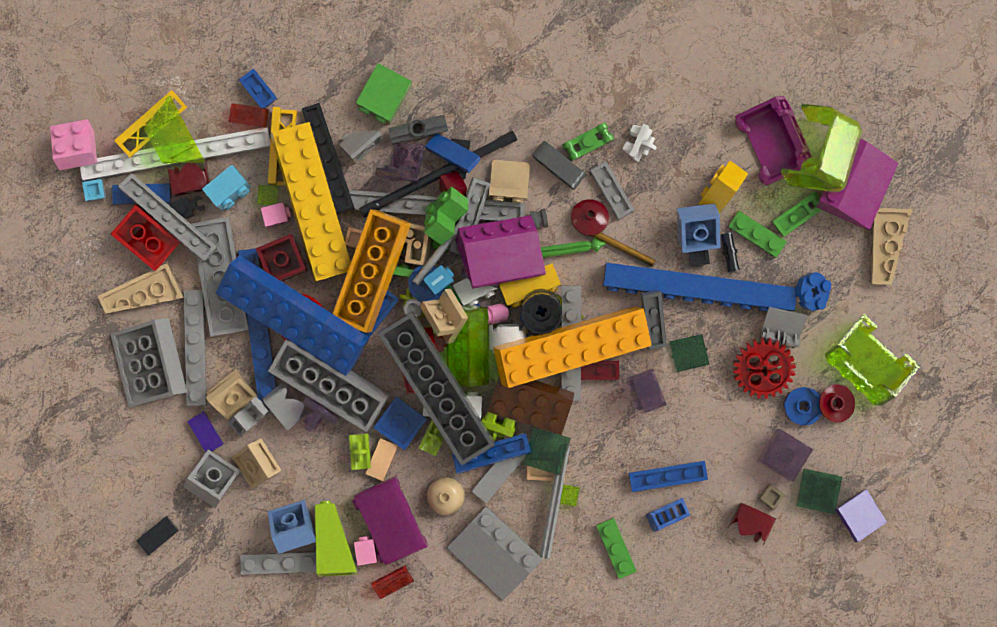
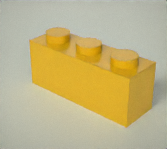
M553 263L545 266L546 274L543 276L499 284L507 307L512 306V308L522 305L525 296L536 289H546L551 292L558 291L561 283Z

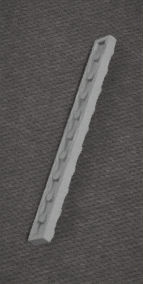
M349 190L355 207L354 210L360 211V207L390 194ZM407 195L381 208L379 211L425 216V209L428 204L435 202L438 197ZM485 200L479 220L501 221L524 217L525 203Z

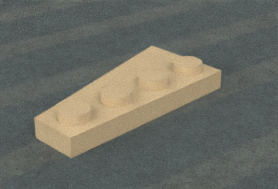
M879 208L872 223L871 285H892L899 253L902 249L903 239L913 209Z
M168 263L160 266L156 271L147 272L98 296L105 314L184 298Z

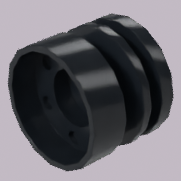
M546 289L531 291L522 301V321L526 328L533 333L547 334L558 327L562 319V309L558 297ZM539 306L545 308L544 313L541 314V312L538 311Z

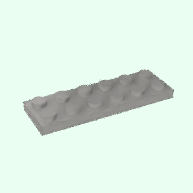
M226 217L192 223L191 225L217 247V250L205 263L197 257L210 337L248 331L247 314L215 294L229 264L237 258L230 218Z

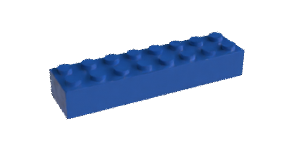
M240 255L229 264L215 293L345 376L355 367L370 339L361 331Z

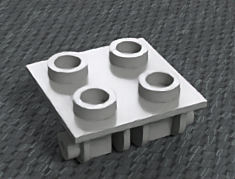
M769 307L759 339L763 337L764 342H767L768 338L771 337L772 343L779 340L781 345L785 344L794 349L795 347L799 348V338L807 315Z

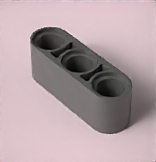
M543 141L532 154L536 161L572 190H575L586 176L580 168L546 141Z

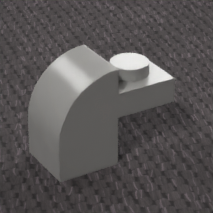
M255 397L228 424L241 438L267 416L268 409L264 402Z

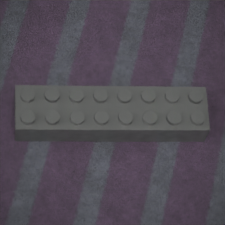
M413 310L378 332V335L461 466L495 445L493 437Z

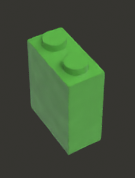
M378 63L356 101L359 107L358 110L366 115L369 113L375 115V119L383 124L386 122L391 124L412 86V81Z

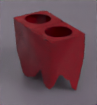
M206 159L204 171L194 161L185 164L181 170L178 167H175L174 171L168 169L171 191L175 197L201 192L210 183Z
M740 503L728 528L731 524L738 522L740 535H754L755 543L762 537L764 545L776 518L749 505Z

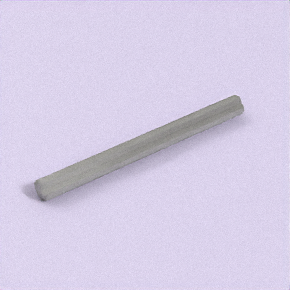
M561 444L559 447L540 557L549 559L551 555L570 446Z

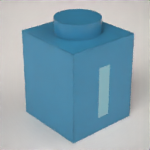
M441 265L423 280L436 296L454 282L452 279L454 274L448 267L444 268Z

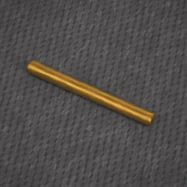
M602 232L593 236L652 267L656 261Z

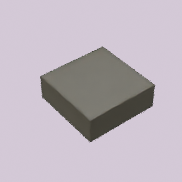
M770 483L758 499L772 510H775L786 495Z

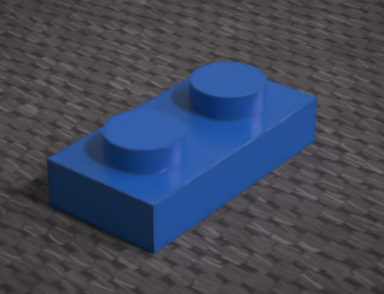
M254 68L239 79L262 110H265L278 99Z

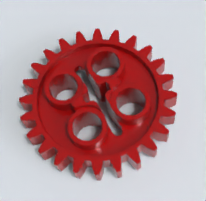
M761 337L759 343L753 339V345L746 342V349L740 347L742 354H736L738 360L733 361V365L736 366L733 368V373H736L734 376L735 380H740L738 387L744 386V393L750 390L749 394L751 397L754 393H757L758 399L762 394L768 399V394L771 393L773 397H775L776 391L782 394L781 388L788 389L787 382L793 383V379L790 376H795L796 374L791 369L796 368V365L791 362L795 359L794 356H789L791 351L790 349L785 350V344L779 346V340L772 343L771 337L768 338L767 342H764L763 337ZM771 355L778 356L776 361H769L768 359ZM751 357L759 358L756 363L749 362ZM763 366H767L766 370L762 371ZM772 374H779L777 379H770ZM753 375L760 376L757 381H752L750 378Z

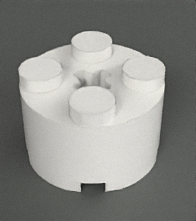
M498 324V327L494 329L493 325H489L490 350H493L495 346L528 337V330L525 325L523 328H519V324Z

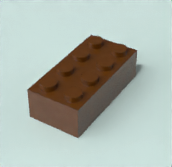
M498 377L488 412L562 435L573 402L574 392L536 380L508 388L501 384L500 377Z

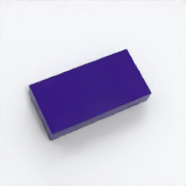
M205 411L187 421L205 452L207 450L212 452L224 445Z

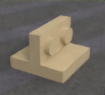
M445 289L439 300L423 301L420 306L436 335L443 336L447 344L455 341L468 320V316L451 289Z
M237 369L206 392L208 402L227 420L243 409L253 398L258 397Z
M261 438L250 443L232 456L251 489H254L282 471Z

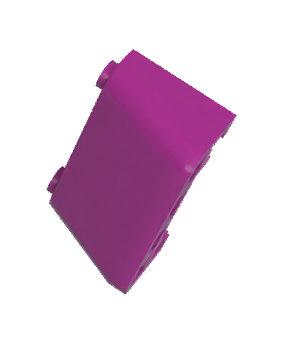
M775 96L735 116V124L738 130L748 134L762 167L758 176L765 186L815 165L807 142L785 96Z
M397 475L355 494V499L352 500L355 509H360L379 552L376 554L380 563L384 562L385 565L425 549L429 545L425 536L421 534L422 531L416 522L403 490L400 489L401 486Z

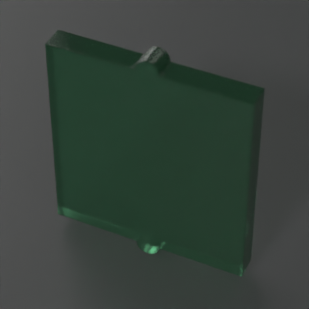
M702 334L670 341L673 354L671 358L674 359L677 372L710 365L707 355L708 348L705 347Z

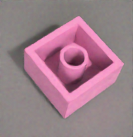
M88 119L50 126L53 160L59 170L97 163L94 129Z

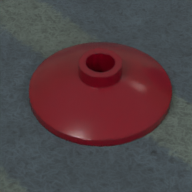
M586 199L574 206L571 213V222L579 233L594 236L603 232L607 227L609 213L601 202ZM593 213L594 217H589L587 214Z
M833 384L825 388L821 393L819 408L827 420L835 423L844 422L854 412L855 398L851 390L846 386ZM833 400L836 401V406H835V407H833V404H832Z

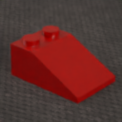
M137 204L111 232L115 239L154 271L161 266L180 244L174 236Z

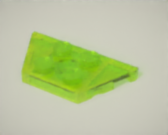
M168 96L166 102L160 110H157L154 118L144 128L163 164L204 163L205 160L172 97Z

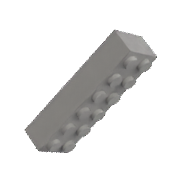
M288 339L285 340L268 372L365 432L371 428L390 396L389 393L352 370L346 376Z

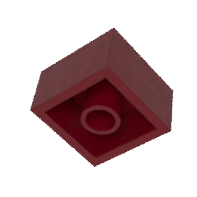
M292 234L256 248L265 272L281 282L308 271L295 237Z

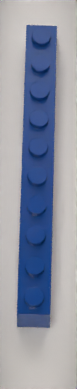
M614 263L605 264L603 287H607V291L618 292V289L626 290L625 293L637 294V291L646 293L660 290L662 295H664L663 298L675 299V296L683 297L682 301L694 302V299L702 300L701 303L713 304V301L721 302L720 306L732 307V304L740 305L739 308L751 309V306L759 307L758 311L768 312L769 307L791 312L795 311L796 287Z

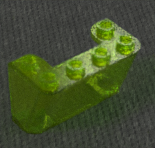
M863 314L825 353L827 363L834 366L842 377L848 379L857 391L862 392L871 404L882 406L900 393L921 366L907 353L897 358L871 334L878 326ZM862 321L866 322L869 325V327L864 325Z

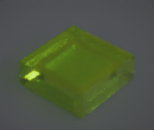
M259 185L257 204L270 206L277 204L279 187Z
M563 484L560 503L577 506L580 487Z

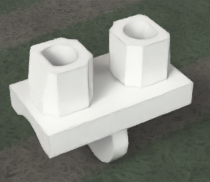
M645 124L642 126L633 125L630 135L637 139L634 144L628 141L624 144L623 151L637 162L640 161L642 154L647 156L650 150L656 151L657 149L653 145L655 138L651 136L652 130L649 129V126Z

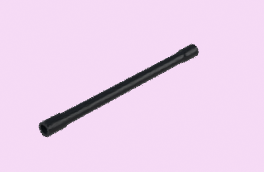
M512 130L476 149L473 153L482 158L516 142L517 137ZM449 163L359 209L363 217L366 218L370 209L380 210L439 180L441 175L452 173L460 168Z

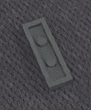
M660 290L641 293L642 308L645 312L652 345L646 348L652 350L667 347L662 293Z

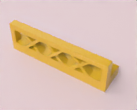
M171 90L114 141L131 158L188 107ZM174 100L182 106L176 112H168V106ZM159 113L165 114V122L162 125L154 124V118ZM151 126V134L148 137H139V132L142 128ZM130 139H136V148L130 152L124 144Z
M273 107L271 133L281 130V125L284 129L296 126L297 110H283L281 107ZM286 113L293 115L292 122L287 127L281 122L282 114ZM271 139L268 184L285 186L283 181H277L278 173L281 170L278 169V159Z

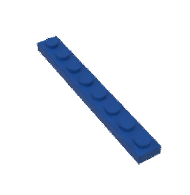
M256 248L238 251L240 256L261 268ZM247 314L257 396L263 402L262 398L277 387L275 375L268 372L273 363L269 327Z

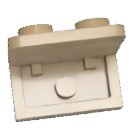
M494 160L491 169L489 198L499 202H504V199L512 200L513 203L527 201L530 164L527 162Z

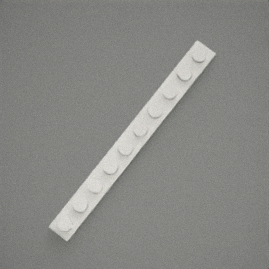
M264 127L139 150L131 158L126 153L97 158L96 164L80 166L82 180L88 181L270 147L269 129Z

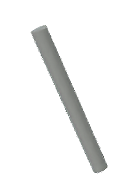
M458 221L455 225V234L438 247L414 278L413 282L416 285H420L456 238L458 228L465 226L462 221Z

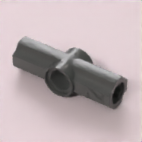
M445 115L423 120L418 119L411 123L389 128L392 144L423 139L426 136L448 131ZM417 125H421L424 128L420 134L413 132Z

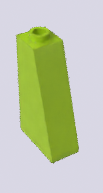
M321 501L320 504H315L316 570L318 577L357 575V569L335 504H331V501Z

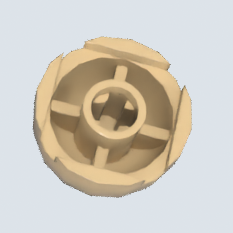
M441 477L435 480L427 491V502L430 508L440 515L456 513L462 507L465 500L462 485L450 477Z

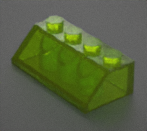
M462 306L468 316V320L455 341L447 344V366L459 385L467 387L488 385V308Z

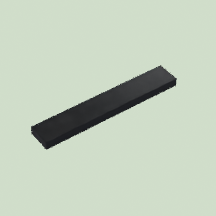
M320 103L302 108L306 123L310 122L336 214L339 215L354 210L355 207Z

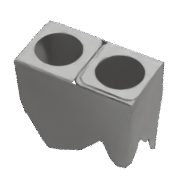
M280 384L263 397L262 400L285 429L289 430L305 417L310 410H303L305 404L301 401L287 399L289 384L284 386Z

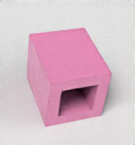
M283 202L261 208L265 227L272 228L290 223L291 211L289 206L286 207Z
M369 535L358 537V541L354 542L357 566L377 563L376 545L373 538L370 539Z

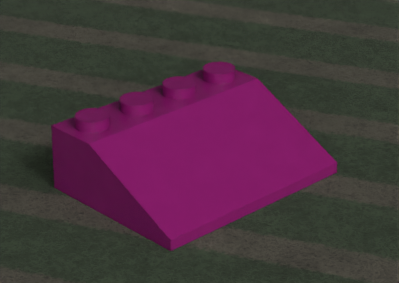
M849 134L816 207L869 231L899 163L869 142Z
M531 215L458 228L455 242L472 289L546 274L538 232Z

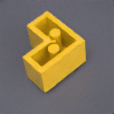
M729 161L726 166L722 164L709 182L712 184L711 187L706 186L700 194L703 198L698 204H715L720 214L737 192L748 173L732 161Z

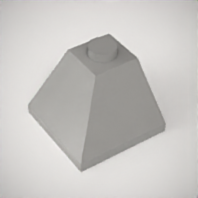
M380 131L353 132L351 135L347 133L342 137L339 145L351 160L357 164L384 140V137Z

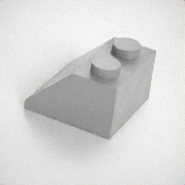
M207 450L187 478L183 487L216 508L240 470L210 450Z

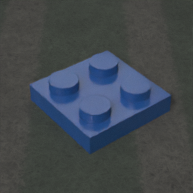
M395 397L374 426V429L405 450L427 418L398 397Z

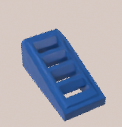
M683 498L646 514L653 532L691 516ZM675 505L679 506L682 513L681 516L679 515ZM669 508H671V510H672V512H673V514H674V517H675L674 519L672 518V516H671V514H670V512H669ZM662 511H664V514L668 520L667 522H665L663 518V515L661 513Z

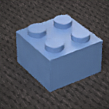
M715 204L677 208L678 242L682 253L721 248L720 215Z
M305 500L268 511L271 538L278 553L316 542L312 516Z

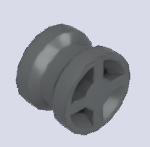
M545 208L539 212L530 211L536 229L541 226L544 228L548 227Z

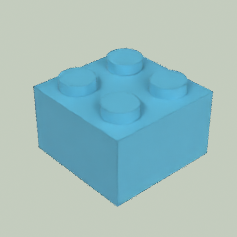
M230 165L202 190L217 208L222 211L226 209L227 211L235 205V200L250 193L249 189L252 186L233 165Z

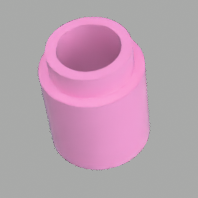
M503 303L486 306L480 311V320L483 324L487 325L506 322L509 317V309Z

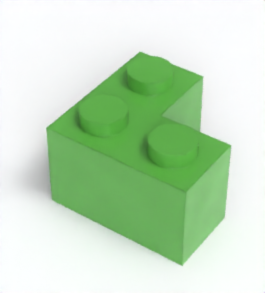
M453 187L443 191L438 199L428 204L425 209L424 233L443 245L455 234V222L468 212L469 199Z

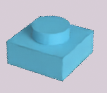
M102 179L82 182L85 201L106 198Z

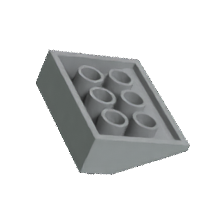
M169 318L151 320L111 333L129 408L187 393Z
M485 506L447 547L502 600L543 560L534 549L488 506Z

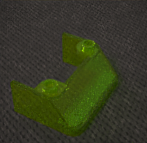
M802 104L801 108L808 122L829 126L819 159L809 158L805 160L800 171L781 169V173L789 186L833 192L841 191L847 184L862 128L858 121L832 107Z

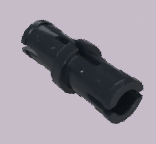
M733 232L721 234L724 248L722 253L726 258L727 271L740 270L736 254L738 249H735Z

